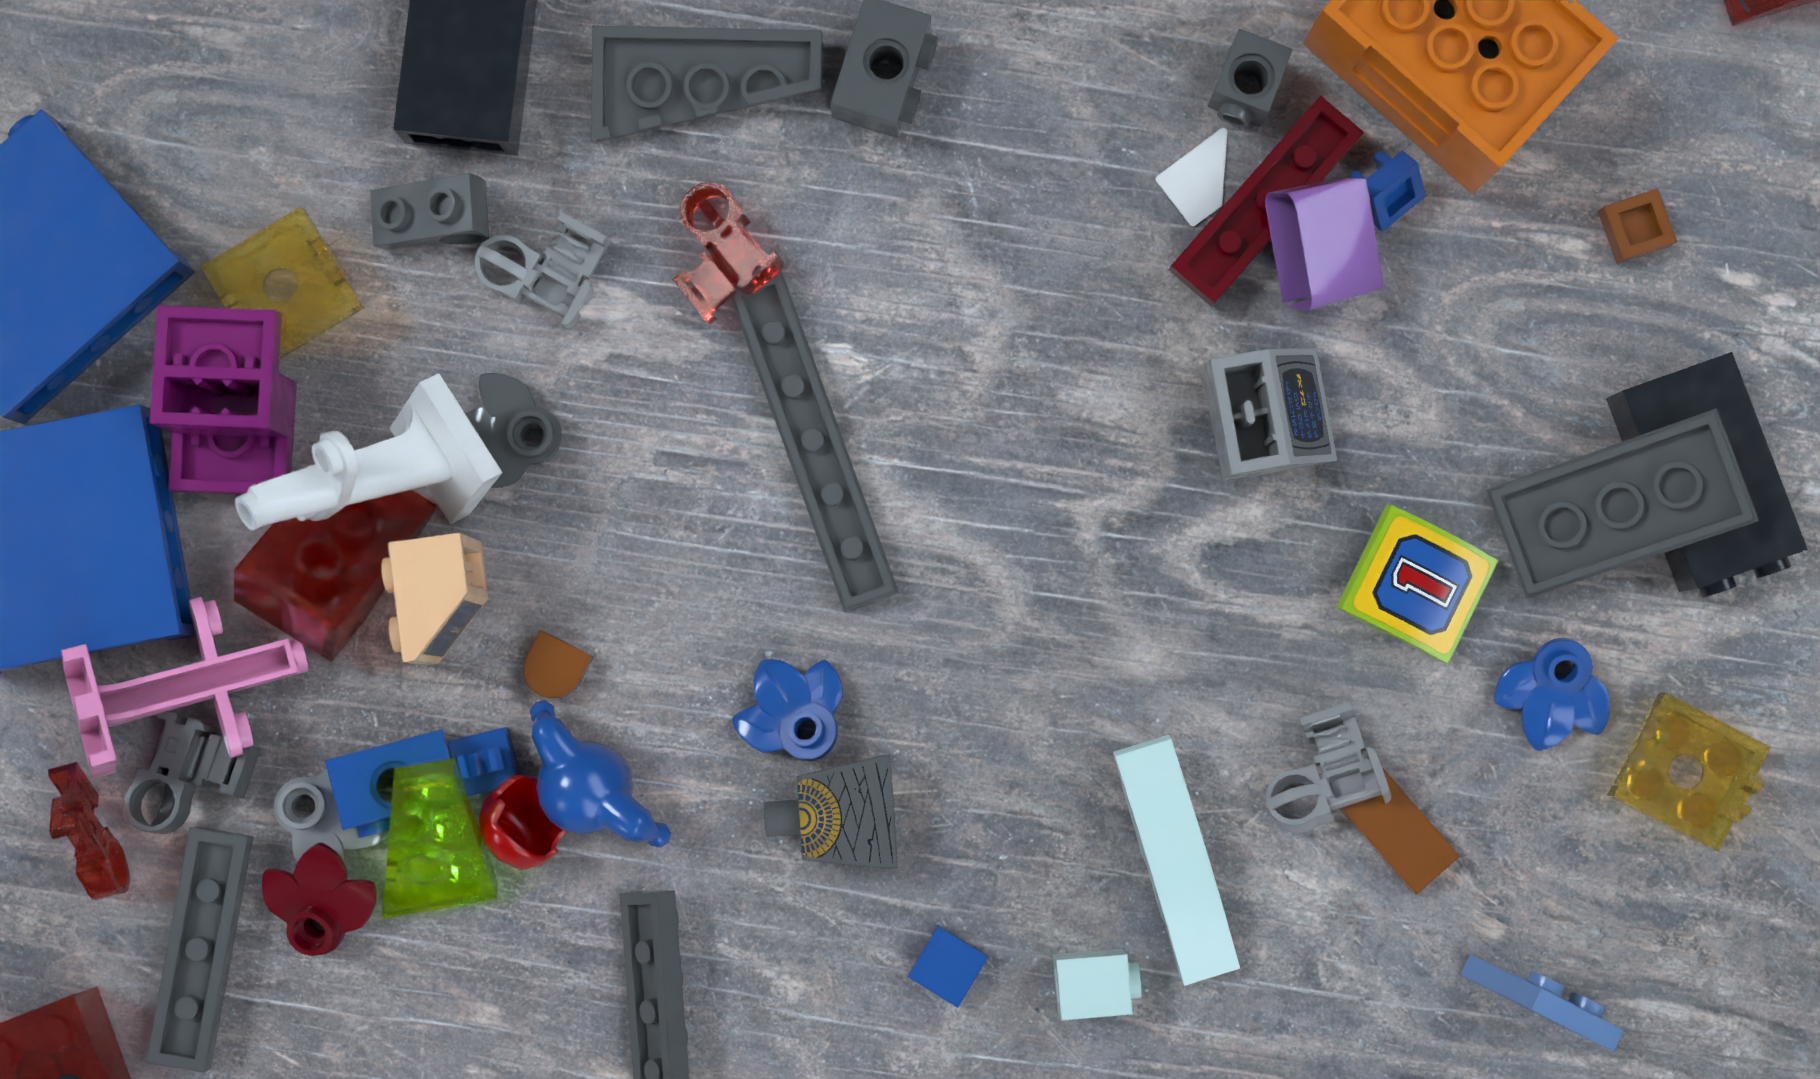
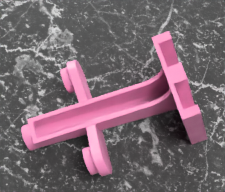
M202 597L189 600V608L202 657L201 662L121 683L99 686L96 684L86 644L61 650L63 671L91 778L95 779L116 773L117 760L109 727L212 698L230 758L243 755V748L253 746L252 733L246 713H233L228 694L308 672L307 658L301 639L289 640L288 638L217 657L213 636L223 634L215 600L203 602Z

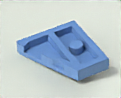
M1470 954L1460 973L1461 976L1613 1052L1624 1031L1601 1019L1606 1009L1605 1007L1575 992L1571 993L1568 1001L1560 998L1565 986L1531 970L1526 981Z

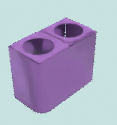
M1334 178L1269 192L1266 195L1265 207L1282 302L1286 303L1311 296L1310 299L1285 306L1284 308L1309 311L1384 288L1366 178Z

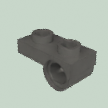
M466 173L370 190L374 247L391 250L433 242L463 245L481 243L489 239L486 181L480 176Z

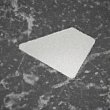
M1225 128L1219 129L1156 176V182L1190 226H1196L1222 206L1227 130Z

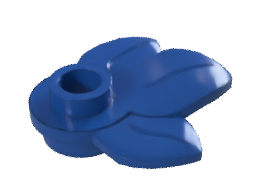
M1568 638L1550 640L1537 650L1532 660L1512 664L1500 676L1494 693L1495 704L1510 709H1521L1524 734L1531 746L1537 751L1551 748L1562 742L1571 733L1574 725L1586 732L1599 735L1606 727L1610 715L1608 690L1597 678L1591 675L1593 666L1588 651L1577 641ZM1560 661H1572L1573 668L1567 676H1555L1554 669Z
M776 659L762 660L758 664L753 680L754 696L758 704L744 709L733 716L732 722L735 730L752 748L762 753L786 750L791 756L802 761H815L823 758L832 750L838 737V726L833 716L843 698V686L838 673L827 660H822L813 665L804 676L785 661ZM808 721L815 722L816 732L814 736L808 740H801L798 736L800 726Z

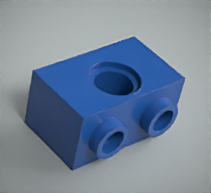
M443 729L325 760L342 830L356 828L358 838L394 829L391 818L415 812L417 822L451 814L449 802L461 799ZM391 769L406 771L411 776L413 783L410 795L399 803L385 801L378 790L381 776Z

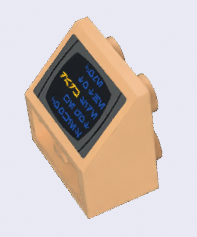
M462 533L388 542L390 557L383 558L382 577L386 592L388 594L394 593L397 616L390 617L389 635L394 652H401L402 662L423 665L438 664L489 599L482 542Z

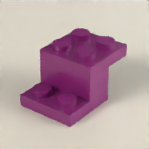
M157 305L149 424L172 432L168 490L185 493L243 495L247 493L250 486L292 472L297 382L279 373L282 314L277 310Z

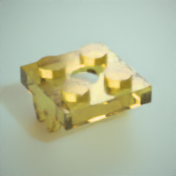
M301 206L201 266L225 308L277 310L282 314L280 359L365 309L351 285L352 281L349 274L337 261V254L321 236L309 214ZM278 269L291 271L298 283L295 295L286 302L270 300L264 289L265 280L268 275Z
M1660 692L1647 714L1607 796L1710 850L1719 851L1732 824L1740 822L1749 815L1752 808L1747 804V800L1751 795L1759 793L1763 787L1762 778L1758 775V772L1771 747L1666 692ZM1681 754L1694 756L1702 767L1700 781L1688 789L1675 785L1669 774L1671 762Z

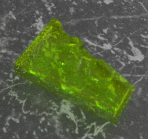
M455 758L398 767L394 770L382 919L497 899L498 881L479 833L480 829Z

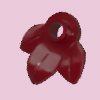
M317 843L311 846L299 859L293 874L280 869H266L262 877V896L265 905L270 912L287 923L286 934L291 946L299 953L307 956L324 955L336 949L344 939L346 932L360 929L367 923L372 916L377 900L374 882L362 879L347 880V868L341 856L324 843ZM311 919L318 921L324 930L316 928Z

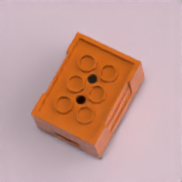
M1330 0L1321 10L1302 44L1472 195L1501 169L1619 39L1576 0H1573L1571 3L1567 0H1446L1453 5L1455 10L1454 16L1450 19H1441L1435 14L1434 3L1439 0ZM1483 39L1493 40L1499 48L1498 56L1493 59L1483 57L1478 50L1479 41Z

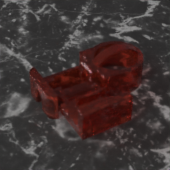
M714 182L700 183L686 193L680 205V219L690 234L701 242L711 254L708 256L704 252L700 256L704 261L689 274L685 270L681 271L672 280L698 313L711 325L717 320L712 313L738 292L734 287L737 286L745 295H751L783 269L784 262L776 251L768 256L746 230L745 227L751 221L742 211L737 199L722 184ZM722 197L727 200L729 213L725 221L707 200L708 198ZM697 207L701 209L716 229L703 231L694 226L693 217ZM763 268L760 274L754 275L757 269ZM691 280L705 299H703L694 286L690 287L687 281Z
M78 762L48 769V777L61 795L52 799L49 825L52 840L67 836L75 848V874L92 900L98 901L126 893L130 884L128 862L118 840L113 836L108 826H102L94 814V808L98 807V793Z

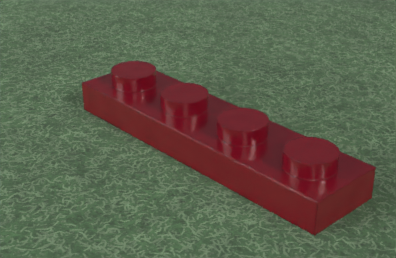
M1320 95L1173 262L1169 271L1212 307L1271 240L1265 207L1266 195L1269 192L1323 181L1364 132Z

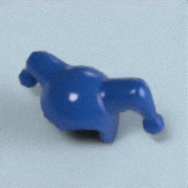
M546 700L535 702L530 709V716L533 721L532 739L543 764L536 788L539 805L549 821L564 831L577 834L601 832L604 829H608L626 841H648L650 846L659 848L666 845L670 840L671 832L666 824L655 822L649 810L632 797L633 781L631 770L622 755L605 744L577 740L561 719L555 717V710L552 704Z

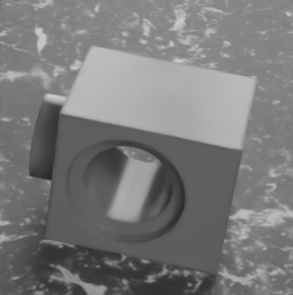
M1239 28L1207 107L1217 110V116L1231 125L1247 128L1250 124L1260 127L1269 113L1293 49ZM1240 73L1252 74L1259 80L1261 92L1256 94L1243 93L1236 87L1234 76Z

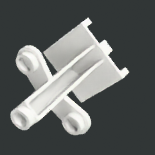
M438 373L419 382L390 427L395 437L354 451L348 439L339 431L322 433L320 441L312 446L315 465L250 486L247 493L236 497L235 506L242 522L248 529L253 531L267 524L296 517L300 521L328 519L346 505L426 486L448 522L452 524L470 515L502 474V471Z

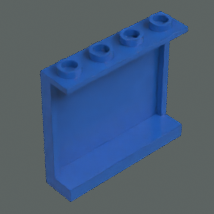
M42 109L35 115H28L17 121L9 130L8 138L0 145V415L3 418L21 424L27 423L196 272L180 254L168 247L65 133L67 130L65 126Z
M138 404L0 431V675L1 671L60 660L62 659L61 650L86 644L90 654L162 639L180 640L196 636L189 608L191 596L172 491L168 490L169 470L162 429L149 424L150 408Z

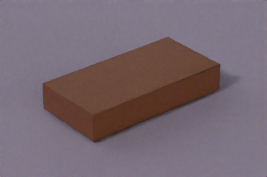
M1383 768L1391 792L1389 803L1385 804L1383 796L1379 795L1338 809L1410 892L1417 895L1460 856Z

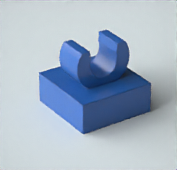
M1403 150L1393 158L1386 153L1377 152L1373 156L1377 171L1366 178L1373 222L1382 232L1426 197L1418 162ZM1357 170L1351 173V178H1365Z
M509 727L448 741L461 798L493 791L510 777L520 775Z

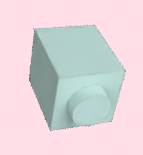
M1123 949L1053 954L1057 1011L1061 1020L1133 1014L1131 999L1141 998L1140 971L1138 962L1128 963V955Z

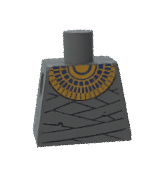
M890 754L797 776L798 800L764 802L766 837L800 835L802 860L884 869L898 868Z

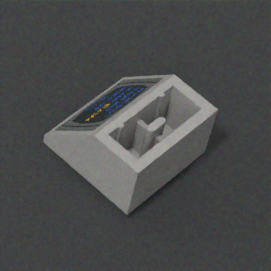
M1316 348L1264 349L1211 358L1202 368L1222 482L1337 462Z

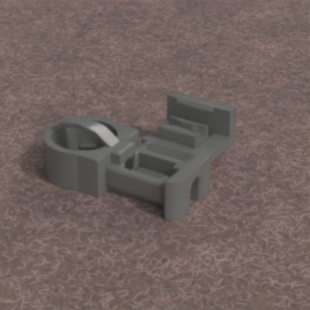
M169 711L156 715V717L166 721L148 770L137 768L133 782L124 798L123 807L125 815L132 826L141 831L154 834H168L176 831L185 823L190 814L192 798L197 785L203 787L205 780L221 784L218 792L244 799L261 751L260 748L254 746L243 748V755L238 756V758L237 756L230 758L224 737L215 735V729L211 724ZM203 731L211 733L209 739L202 737ZM187 777L194 779V782H186ZM164 782L165 792L162 804L150 825L142 814V799L152 786Z

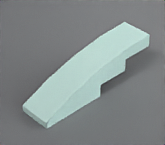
M1165 735L1114 751L1113 755L1141 855L1147 865L1159 912L1165 923L1178 973L1184 986L1240 969L1212 867L1171 737Z

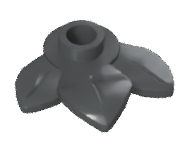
M485 373L481 374L479 378V390L484 407H478L465 413V415L502 471V474L491 488H503L517 482L530 464H540L552 458L561 445L562 430L553 414L544 408L536 407L531 391L526 384L505 374ZM532 426H539L543 430V439L536 446H528L524 441L526 430Z

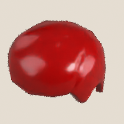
M514 775L493 790L483 801L478 820L480 825L479 833L484 845L498 861L520 871L542 866L547 860L558 853L556 848L558 842L568 833V831L562 830L549 821L539 805L536 788L538 780L531 775Z

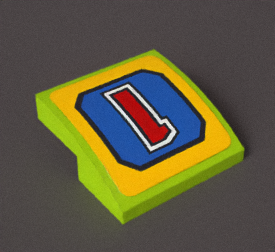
M1386 504L1336 608L1374 630L1391 635L1428 657L1448 664L1499 560L1421 518L1393 505Z

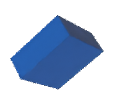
M937 925L908 973V978L958 1008L987 961L988 955L940 925Z

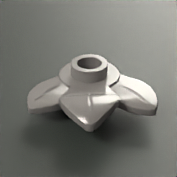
M327 768L315 779L298 777L288 781L280 788L274 800L275 818L284 830L292 834V851L297 861L311 846L317 843L327 844L344 860L345 849L359 850L379 844L388 837V831L358 838L356 828L342 830ZM303 796H310L315 802L314 812L306 818H301L295 810L296 802Z

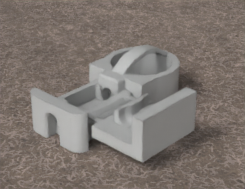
M561 212L557 219L560 223L557 231L562 233L556 246H554V250L548 247L543 253L546 255L545 259L538 252L528 248L518 238L509 235H496L485 240L477 250L474 264L479 280L495 294L506 296L519 304L525 296L563 317L560 324L565 329H572L576 326L581 317L579 311L582 305L588 304L594 293V289L587 279H585L581 287L579 286L580 281L583 277L590 279L610 244L607 236ZM568 230L593 242L592 246L568 235ZM500 247L517 249L525 258V268L494 250ZM486 261L499 266L519 279L509 285L494 284L489 279L487 273H485ZM537 279H539L537 285H536L535 287H533L535 281H536Z
M1350 702L1300 718L1307 741L1315 739L1320 755L1313 757L1315 762L1313 765L1300 769L1285 770L1276 775L1269 783L1265 795L1267 808L1275 823L1285 831L1292 833L1308 832L1319 825L1335 821L1332 810L1379 795L1383 796L1385 804L1391 800V792L1378 754L1375 749L1365 747ZM1343 723V725L1314 734V732ZM1367 750L1369 758L1364 760L1361 752ZM1316 766H1321L1322 774H1319ZM1291 784H1306L1281 792L1284 788ZM1318 796L1316 807L1304 818L1292 820L1276 812L1277 808L1294 800Z

